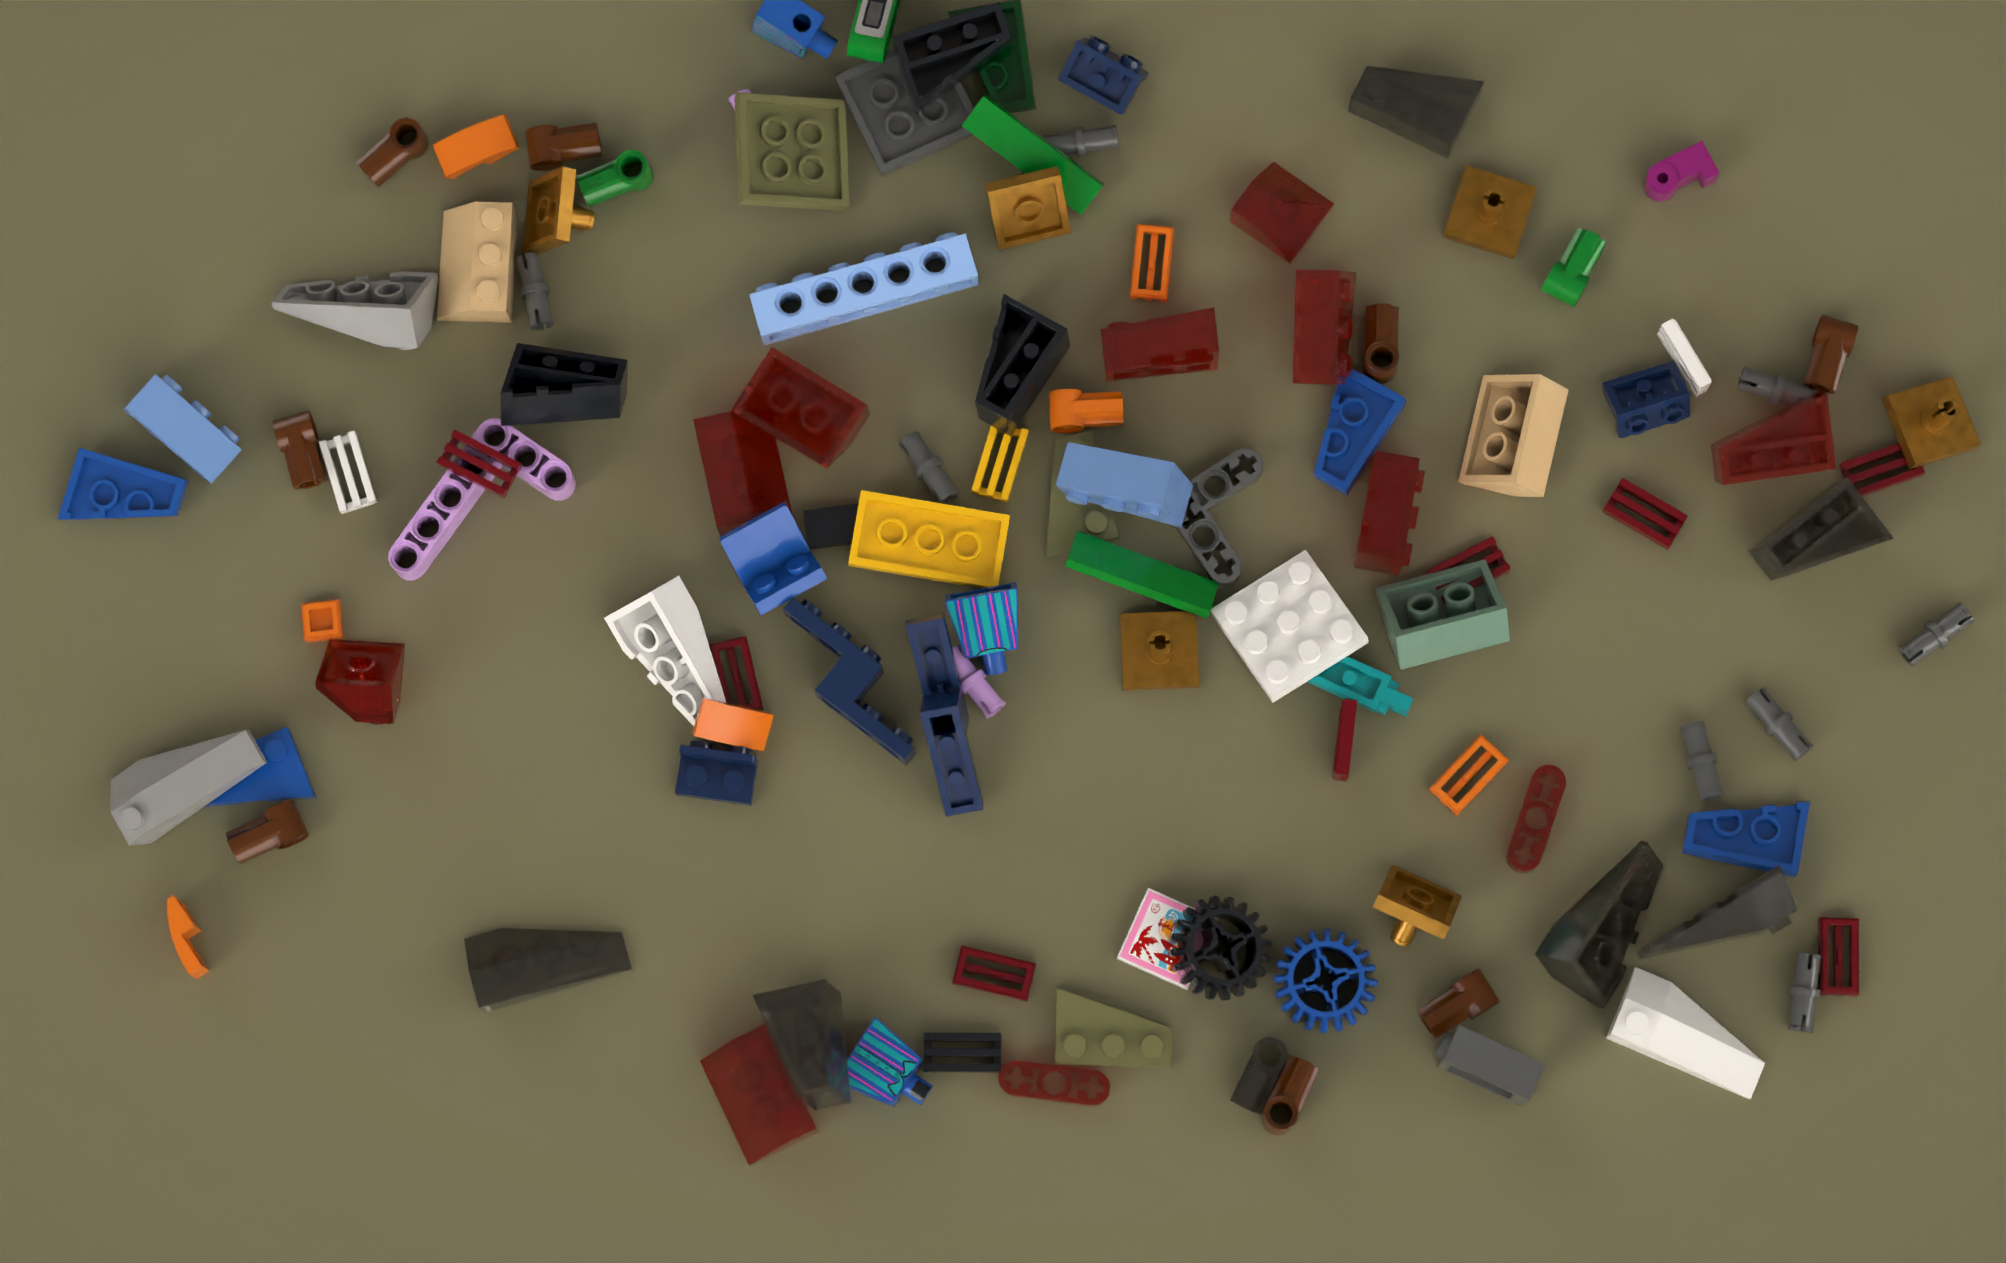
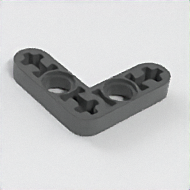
M1251 448L1236 450L1189 480L1193 484L1189 498L1192 502L1189 511L1194 519L1199 514L1203 518L1194 521L1188 529H1185L1183 525L1189 523V519L1185 515L1182 527L1175 526L1209 579L1218 582V586L1227 587L1239 579L1241 561L1209 511L1260 478L1263 470V460L1261 455ZM1244 458L1246 462L1253 460L1255 462L1252 467L1253 473L1248 474L1246 471H1241L1234 478L1238 484L1233 486L1229 475L1223 468L1228 467L1231 474L1239 468V459ZM1210 477H1219L1225 483V490L1218 496L1209 495L1204 490V482ZM1199 528H1208L1213 532L1215 539L1211 545L1201 547L1194 542L1193 533ZM1220 545L1224 548L1218 553L1221 560L1225 564L1229 562L1234 564L1231 567V576L1229 577L1224 573L1219 575L1215 573L1218 569V563L1213 555L1209 560L1204 558V556L1212 554Z

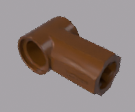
M408 117L400 118L392 124L389 133L358 159L356 163L379 188L411 159L424 155L429 145L428 136L414 119ZM412 131L417 132L416 140L412 144H401L404 134Z
M597 123L558 128L554 125H539L529 128L525 132L530 168L535 171L553 170L561 167L563 162L602 156Z
M1376 303L1375 305L1366 306L1365 360L1363 370L1365 376L1379 384L1387 383L1393 379L1399 361V307L1387 303ZM1382 356L1387 358L1391 364L1388 367L1380 368L1375 366L1371 360Z
M1821 315L1813 337L1811 347H1814L1803 386L1815 388L1821 394H1835L1845 359L1849 357L1852 351L1859 325Z
M310 410L273 420L275 436L281 452L285 454L293 488L295 490L310 489L326 482L316 444L319 442L318 433Z
M294 800L276 804L262 813V817L226 833L227 841L238 863L242 864L275 848L285 849L291 847L309 836Z
M1480 969L1463 977L1450 987L1451 990L1440 997L1438 996L1417 1011L1423 1024L1434 1039L1466 1019L1470 1018L1472 1020L1500 1002Z
M1289 1055L1261 1114L1262 1124L1271 1134H1285L1297 1122L1301 1109L1320 1071L1312 1063ZM1274 1106L1286 1108L1290 1114V1121L1282 1125L1276 1124L1270 1117V1109Z

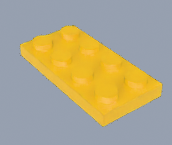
M861 490L848 566L975 588L999 585L1010 515Z

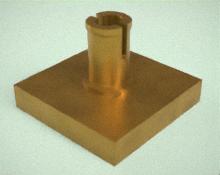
M1466 165L1443 237L1514 260L1538 187Z
M563 166L529 182L522 253H537L540 255L570 242L571 228L584 232L591 230L595 219L594 211L573 206L576 169Z
M1058 166L1026 174L1023 172L1018 176L1014 174L1010 178L985 183L999 250L1071 233Z
M1954 376L1893 393L1882 399L1909 469L1973 451L1981 446Z
M1187 611L1120 613L1123 691L1199 688L1197 622L1195 614Z
M1392 864L1373 908L1397 918L1390 934V939L1398 945L1408 947L1418 928L1445 939L1462 895Z

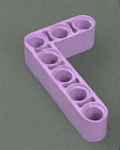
M490 418L485 420L471 438L518 461L523 453L532 452L536 454L534 463L528 467H521L517 476L555 501H562L568 499L574 493L576 480L570 467L512 426H501L500 419ZM503 432L505 433V439L500 445L490 446L487 444V440L492 433ZM464 446L462 449L499 469L503 466L510 471V468L467 446ZM458 457L454 460V463L465 469L470 464ZM447 470L392 545L388 553V560L394 571L405 580L420 578L430 567L485 489ZM484 470L479 474V476L489 481H492L495 477ZM563 473L566 475V481L562 486L558 488L548 486V480L553 474ZM451 492L461 493L460 502L456 506L446 507L443 505V500L447 494ZM436 522L439 524V530L434 536L430 538L421 536V530L427 523ZM404 554H417V560L413 566L409 568L399 566L400 558Z

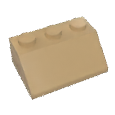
M472 202L443 211L437 307L438 321L512 323L518 214L513 203Z
M1541 374L1483 375L1458 482L1515 497H1544L1568 389Z

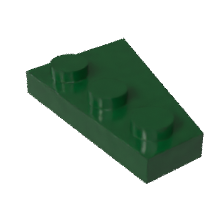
M1021 0L1001 2L1000 4L1011 34L1010 45L978 68L977 71L991 99L1009 113L1036 109L1022 3ZM988 5L947 12L951 18Z

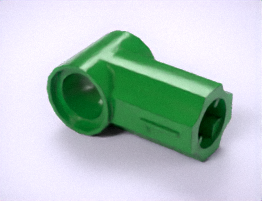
M631 149L619 154L616 160L580 174L576 178L586 203L590 208L628 191L638 192L646 189L652 183L654 174L645 156L638 150ZM631 165H643L642 171L636 177L626 176V171Z
M1578 228L1560 261H1556L1541 291L1574 308L1590 279L1588 276L1602 254L1606 242L1598 234L1588 229Z

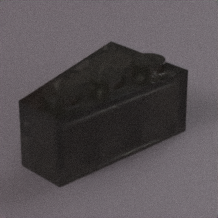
M1366 66L1350 98L1348 112L1443 157L1449 158L1481 95L1484 81Z
M1845 478L1833 483L1749 549L1748 552L1772 581L1894 539V537L1850 480Z
M825 979L753 995L797 1096L814 1110L851 1103L841 993Z

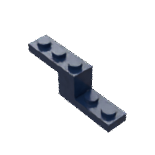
M792 597L783 608L785 616L840 658L814 690L816 697L904 765H907L915 755V750L910 745L913 739L896 726L892 731L880 722L883 716L870 705L865 703L862 708L859 706V703L884 673L882 665L879 664L882 658L866 645L859 649L850 642L849 639L852 635L836 622L829 626L819 617L822 612L806 599L799 603Z
M940 613L907 620L906 629L923 694L920 715L945 815L947 817L983 810L984 802L967 737L969 713L945 615Z

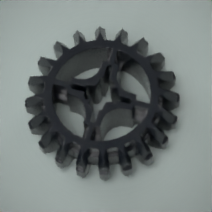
M1213 896L1209 898L1208 904L1203 899L1196 901L1195 910L1190 907L1185 908L1183 915L1186 921L1182 919L1175 920L1173 925L1181 934L1173 933L1169 935V941L1178 944V948L1169 950L1168 956L1179 957L1180 962L1174 964L1172 970L1174 972L1182 969L1185 971V974L1180 979V983L1183 985L1188 984L1192 980L1194 981L1192 986L1193 994H1199L1205 988L1206 999L1212 1000L1218 993L1220 999L1225 1001L1230 999L1231 992L1236 997L1243 996L1245 994L1244 986L1249 989L1255 988L1257 983L1254 976H1265L1266 971L1259 963L1270 962L1271 956L1262 953V949L1270 947L1272 942L1267 939L1261 940L1260 934L1265 933L1268 927L1266 925L1255 926L1254 923L1259 918L1257 912L1251 913L1248 916L1245 915L1248 909L1247 903L1242 902L1235 908L1233 897H1227L1221 903L1218 896ZM1214 917L1231 922L1239 929L1240 933L1236 935L1227 933L1221 924L1216 923ZM1202 924L1204 928L1201 931L1204 939L1201 949L1194 953V936L1198 927ZM1233 941V944L1225 947L1221 954L1206 955L1207 952L1214 950V947L1220 942L1224 944ZM1245 944L1246 957L1242 968L1238 972L1236 967L1239 964L1236 955L1238 949ZM1205 961L1212 963L1217 968L1218 973L1223 972L1225 979L1210 976L1199 964Z

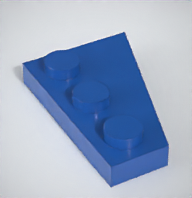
M1341 363L1336 392L1333 395L1331 412L1314 471L1315 478L1348 496L1406 405V398Z
M79 448L57 520L178 517L189 480Z
M285 727L256 739L255 741L267 763L204 807L235 805L245 802L283 801L284 799L317 798L290 729Z
M1810 801L1799 802L1791 806L1776 807V805L1761 806L1759 809L1739 811L1737 809L1690 813L1687 819L1682 854L1796 877L1799 871Z

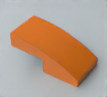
M504 114L467 127L433 144L445 178L452 180L482 163L490 165L520 148L508 117Z
M702 697L692 734L708 740L764 751L774 714Z
M172 895L167 899V915L171 937L186 971L190 976L198 979L210 970L189 939L202 930L182 900Z

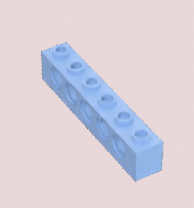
M955 232L946 233L935 239L936 242L930 244L911 243L901 247L898 253L887 256L885 253H875L865 257L862 263L851 266L849 263H840L828 268V272L814 276L813 273H804L795 276L791 283L780 286L777 283H769L758 287L756 292L749 294L763 345L979 285L978 273L966 233L957 235ZM933 259H939L946 264L944 269L937 273L928 271L925 266ZM902 269L910 275L906 281L896 283L889 278L893 271ZM863 279L869 280L874 284L872 289L866 293H859L853 288L856 282ZM828 289L838 294L836 299L830 303H822L817 299L822 291ZM788 300H797L801 303L800 309L795 313L784 312L782 306Z

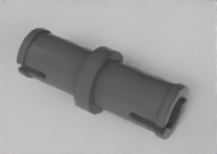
M1116 125L1089 130L1077 127L1075 132L1048 136L1042 135L1045 140L1065 155L1079 154V157H1085L1087 152L1119 149Z
M525 253L526 260L523 259L522 255L515 259L522 288L519 290L522 300L526 301L531 330H545L543 323H546L547 328H551L554 325L547 298L550 294L549 286L543 280L539 255L537 253Z
M1744 366L1741 372L1743 376L1739 377L1737 390L1769 398L1768 402L1775 405L1781 402L1804 409L1807 412L1811 411L1813 407L1811 402H1815L1817 389L1786 381V376L1780 374L1774 377Z
M914 431L901 439L898 445L904 450L916 468L914 473L917 478L925 481L938 503L947 504L952 501L959 493V490L955 488L943 470L942 466L944 463L940 457H934L921 438L919 431Z
M1959 602L1935 622L1930 620L1924 624V630L1904 645L1899 646L1898 650L1901 654L1904 653L1902 657L1911 667H1914L1938 647L1943 649L1949 645L1948 640L1969 624L1974 623V618L1969 616L1971 614L1969 610Z
M1764 687L1746 700L1745 704L1752 709L1767 727L1765 732L1770 737L1774 735L1794 761L1801 758L1814 746L1791 721L1793 716L1789 711L1784 713Z
M1698 721L1680 727L1683 733L1689 759L1686 761L1687 767L1693 771L1700 801L1705 802L1724 796L1721 790L1715 763L1718 762L1717 756L1711 752L1704 722Z
M1797 952L1794 987H1790L1789 995H1793L1788 1030H1801V1032L1813 1033L1816 998H1820L1821 990H1817L1822 955H1809V953Z

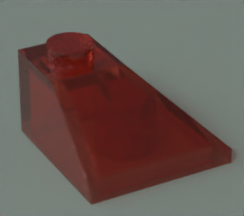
M1272 162L1253 179L1232 207L1230 222L1291 264L1332 209L1334 203L1275 162Z
M329 639L315 682L316 689L355 722H366L374 725L394 724L401 698L405 644Z

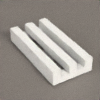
M1672 318L1661 325L1657 335L1671 359L1675 362L1677 369L1694 397H1697L1708 390L1712 379L1677 321Z
M355 430L348 432V435L342 437L341 435L335 436L329 441H319L340 513L344 514L378 503ZM350 443L367 496L360 499L344 445ZM335 448L337 449L352 502L346 503L331 454V450Z

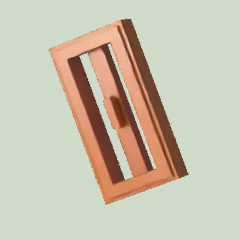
M1137 224L1130 299L1145 298V301L1155 299L1159 300V302L1167 303L1174 227ZM1144 233L1151 234L1146 289H1138ZM1166 235L1161 289L1158 291L1153 290L1158 236Z
M1481 734L1428 791L1433 796L1435 795L1457 817L1508 763L1509 759ZM1482 746L1486 752L1445 793L1441 788ZM1492 756L1497 760L1493 767L1458 803L1452 800Z

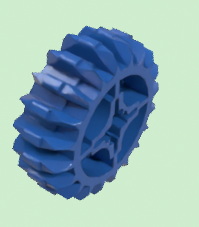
M1327 928L1323 931V940L1318 941L1314 930L1309 931L1308 939L1310 943L1307 945L1300 936H1297L1294 939V943L1298 948L1297 952L1288 946L1283 949L1284 955L1290 959V962L1284 960H1277L1275 966L1280 970L1286 971V973L1273 976L1274 983L1285 984V988L1275 991V997L1283 998L1288 996L1289 1000L1281 1006V1010L1287 1012L1294 1007L1297 1012L1293 1015L1291 1021L1295 1024L1299 1022L1302 1015L1307 1017L1308 1020L1305 1024V1030L1307 1031L1312 1029L1315 1020L1320 1022L1319 1029L1321 1034L1327 1033L1328 1022L1333 1021L1336 1032H1341L1343 1030L1342 1018H1345L1351 1026L1357 1023L1352 1011L1355 1010L1363 1016L1367 1014L1368 1009L1360 1003L1361 1000L1366 1002H1373L1375 1000V995L1365 991V988H1374L1378 985L1377 979L1366 978V974L1373 973L1376 970V965L1368 964L1363 966L1362 961L1369 957V951L1364 950L1356 955L1353 951L1359 945V940H1352L1348 947L1343 945L1342 943L1346 937V933L1340 931L1336 942L1330 941L1331 930ZM1323 951H1331L1343 956L1352 965V968L1337 969L1332 967L1328 963L1326 956H1324ZM1311 954L1314 966L1313 975L1303 979L1301 982L1294 983L1293 975L1297 964L1305 956ZM1321 966L1323 972H1328V976L1333 975L1334 978H1337L1330 986V993H1328V990H1322L1323 985L1319 988L1316 984H1313L1319 980ZM1357 979V989L1354 998L1345 1007L1339 1009L1337 988L1342 984L1348 983L1350 980ZM1303 993L1304 995L1310 993L1319 995L1328 1012L1310 1008L1298 995Z

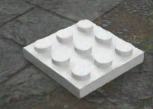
M1306 550L1211 608V615L1272 703L1369 643L1363 629Z

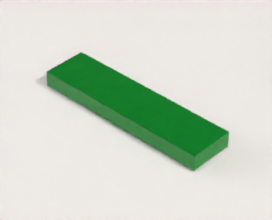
M987 95L981 98L962 124L965 129L1025 174L1058 166L1066 205L1082 215L1104 185L1103 182Z
M1077 531L1065 563V567L1206 619L1211 611L1219 585L1218 582L1080 531Z

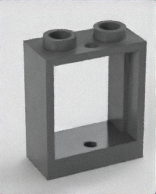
M1458 1025L1453 1033L1448 1030L1446 1031L1435 1053V1056L1441 1058L1437 1068L1519 1106H1523L1530 1100L1545 1064L1461 1025Z

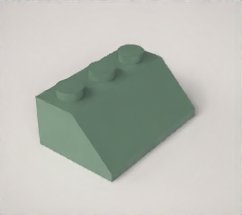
M1485 559L1376 588L1389 643L1400 670L1510 641L1507 608ZM1482 576L1484 582L1474 589L1471 585L1467 584ZM1454 581L1439 590L1436 589V587ZM1442 596H1444L1445 604L1441 599Z

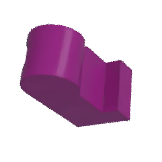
M1700 141L1650 167L1644 181V190L1647 196L1654 201H1667L1674 195L1677 189L1696 180L1700 182L1702 188L1715 183L1719 176V171L1703 141Z

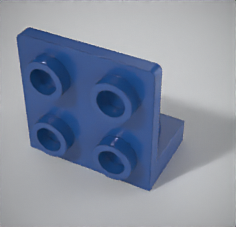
M780 503L719 538L743 587L760 615L767 613L787 602L792 597H796L827 579L822 567L810 551L786 503Z

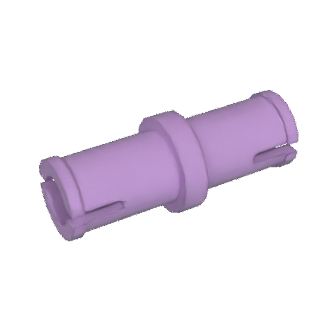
M958 645L952 647L963 693L969 694L987 719L992 717L1005 706V701L998 696L985 680L987 675L983 670H977L970 660L965 657Z

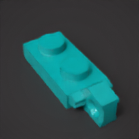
M1348 656L1307 681V683L1342 699L1358 700V706L1384 716L1387 710L1406 717L1413 704L1412 697L1397 691L1399 683L1391 680L1392 676Z

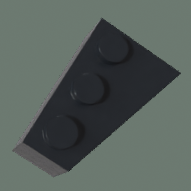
M1000 2L893 36L892 45L915 114L919 113L1010 45L1011 34Z
M1003 294L997 326L994 328L993 341L988 359L986 358L975 404L980 420L1011 436L1070 348L1067 328Z
M517 343L501 390V426L620 418L627 395L628 360Z

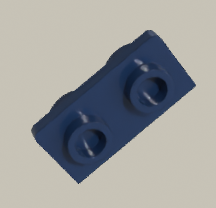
M1091 36L1090 39L1083 38L1077 40L1057 80L1120 115L1125 114L1141 81L1147 78L1149 72L1141 68L1143 63L1128 54H1123L1120 57L1109 51L1110 44L1098 37Z
M1674 361L1602 383L1603 394L1616 419V432L1619 438L1638 435L1647 430L1666 424H1674L1690 417V394Z
M695 740L690 741V746L680 745L679 753L681 759L675 790L677 796L752 806L758 759L755 755L750 754V749L740 746H728L727 751L712 749L713 744Z

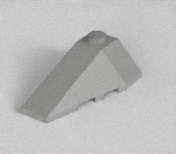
M401 271L390 273V280L369 282L368 275L357 276L355 281L335 286L332 280L288 284L284 286L272 301V307L274 310L382 347H398L400 350H411L418 348L431 331L438 275L431 272Z
M243 730L139 759L110 780V813L129 845L151 844L266 764L267 760L249 730Z

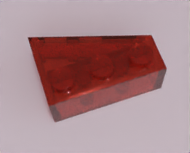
M1296 270L1292 383L1345 385L1346 377H1349L1351 374V356L1348 355L1353 330L1352 313L1357 272Z
M1214 307L1161 318H1152L1135 323L1114 322L1109 324L1108 328L1101 329V346L1106 382L1213 371L1218 368L1219 344Z
M1818 391L1711 444L1715 482L1728 485L1835 470L1836 461L1828 394Z
M1381 451L1374 452L1354 568L1399 576L1402 565L1409 566L1412 544L1406 543L1408 530H1415L1419 507L1412 506L1414 492L1421 493L1425 471L1418 470L1420 458Z

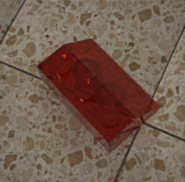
M771 347L731 409L732 412L826 469L850 447L870 416L867 404Z
M729 411L693 419L715 522L720 537L780 503H786L792 514L770 412Z
M767 1023L731 1040L700 1061L749 1166L819 1132Z

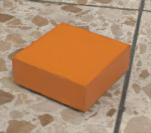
M339 599L301 604L304 641L306 643L344 638L341 602Z

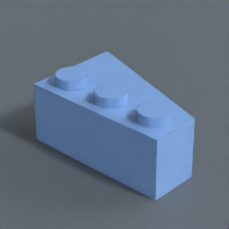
M155 374L123 411L130 417L133 416L150 434L164 443L176 456L209 484H212L242 450L236 445L240 438L225 425L218 429L207 420L211 413L195 399L191 404L179 395L183 389L168 375L165 374L161 379Z
M1070 442L1067 443L1056 486L1065 494V499L1080 505H1087L1089 502L1111 511L1126 512L1180 528L1183 524L1193 484L1174 462Z

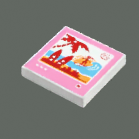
M1148 888L1117 959L1188 990L1191 982L1185 985L1180 983V979L1185 974V971L1183 969L1176 972L1172 970V966L1180 961L1178 956H1168V951L1178 948V944L1169 941L1168 938L1173 933L1181 934L1173 924L1177 919L1186 921L1183 910L1190 906ZM1202 924L1198 927L1194 936V953L1201 949L1204 939L1201 931L1204 928Z

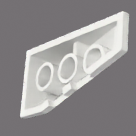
M680 576L673 578L604 618L623 652L631 660L637 658L648 669L650 673L647 677L654 685L659 683L663 685L673 696V705L693 726L695 725L702 697L726 703L698 608Z
M1634 968L1606 1039L1742 1097L1751 1099L1765 1063L1672 982L1640 968Z

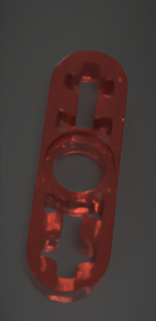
M1554 765L1539 767L1531 777L1506 852L1507 863L1516 872L1529 873L1533 871L1543 857L1566 787V777L1563 771ZM1547 774L1553 775V782L1558 784V789L1551 788L1546 798L1547 802H1554L1553 807H1550L1543 801L1530 800L1531 795H1534L1536 798L1540 797L1543 784L1538 782V778L1544 779ZM1534 808L1542 810L1547 817L1546 826L1542 829L1530 828L1525 821V815L1529 810ZM1520 830L1530 837L1542 838L1541 843L1536 840L1532 841L1529 853L1535 856L1534 860H1528L1525 865L1518 863L1519 856L1514 854V849L1521 850L1526 840L1525 836H1519Z
M1014 1060L1006 1063L1001 1068L998 1077L1001 1089L1007 1095L1013 1097L1095 1107L1103 1104L1110 1094L1108 1078L1096 1070ZM1014 1068L1021 1069L1022 1076L1033 1078L1032 1070H1041L1037 1078L1038 1093L1029 1092L1032 1088L1030 1083H1020L1018 1089H1012L1011 1082L1005 1080L1006 1074L1010 1075L1013 1073ZM1054 1072L1061 1074L1066 1081L1065 1089L1056 1095L1049 1094L1043 1087L1044 1078ZM1070 1075H1079L1077 1079L1078 1084H1089L1090 1078L1098 1079V1085L1104 1087V1092L1097 1093L1095 1099H1089L1087 1091L1076 1089L1077 1097H1068L1072 1088Z

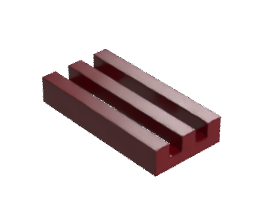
M454 429L450 442L446 443L442 456H439L436 463L464 479L505 498L522 464ZM461 443L510 468V471L506 473L457 448V446ZM452 455L503 480L502 486L450 461Z
M1899 443L1842 462L1839 465L1852 501L1919 478L1925 474L1923 466L1915 467L1910 471L1857 489L1856 482L1908 465L1905 457L1853 475L1850 472L1852 469L1903 452Z
M1624 478L1621 479L1602 511L1666 550L1669 549L1688 515ZM1623 491L1676 521L1675 524L1670 523L1622 495ZM1617 502L1668 531V536H1663L1615 508V504Z
M1492 536L1430 568L1425 574L1453 568L1487 549L1490 550L1491 554L1480 560L1485 559L1487 565L1496 561L1499 567L1490 571L1494 580L1510 572L1511 568L1508 562H1505L1504 555L1498 549L1496 541ZM1482 576L1467 584L1471 585L1474 589L1484 582ZM1454 581L1437 586L1436 589L1439 590ZM1442 596L1441 599L1445 604L1444 596Z
M743 636L709 644L726 703L731 704L719 653V651L725 649L739 705L764 711L747 637ZM741 646L754 701L749 704L746 702L734 647Z
M1344 699L1341 702L1332 772L1333 780L1347 781L1349 777L1358 700Z
M1820 917L1818 919V955H1822L1818 976V990H1821L1820 996L1846 995L1857 997L1859 996V918ZM1828 926H1834V987L1829 986ZM1843 926H1849V987H1843Z
M962 945L952 983L1027 1002L1036 963ZM969 956L1026 970L1025 977L981 967L966 963V959ZM963 971L1023 985L1022 991L962 977Z

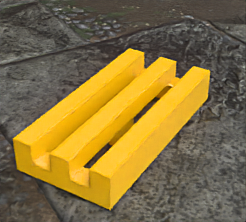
M991 426L971 492L1008 503L1029 430L1016 428L1011 436L1004 433L988 488H984L981 486L998 432L1004 433ZM1012 436L1018 437L1002 493L995 491Z

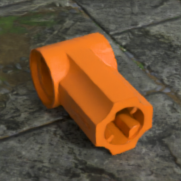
M1058 389L1049 392L1050 430L1055 433H1075L1082 431L1084 427L1123 426L1122 391L1082 393L1078 389Z

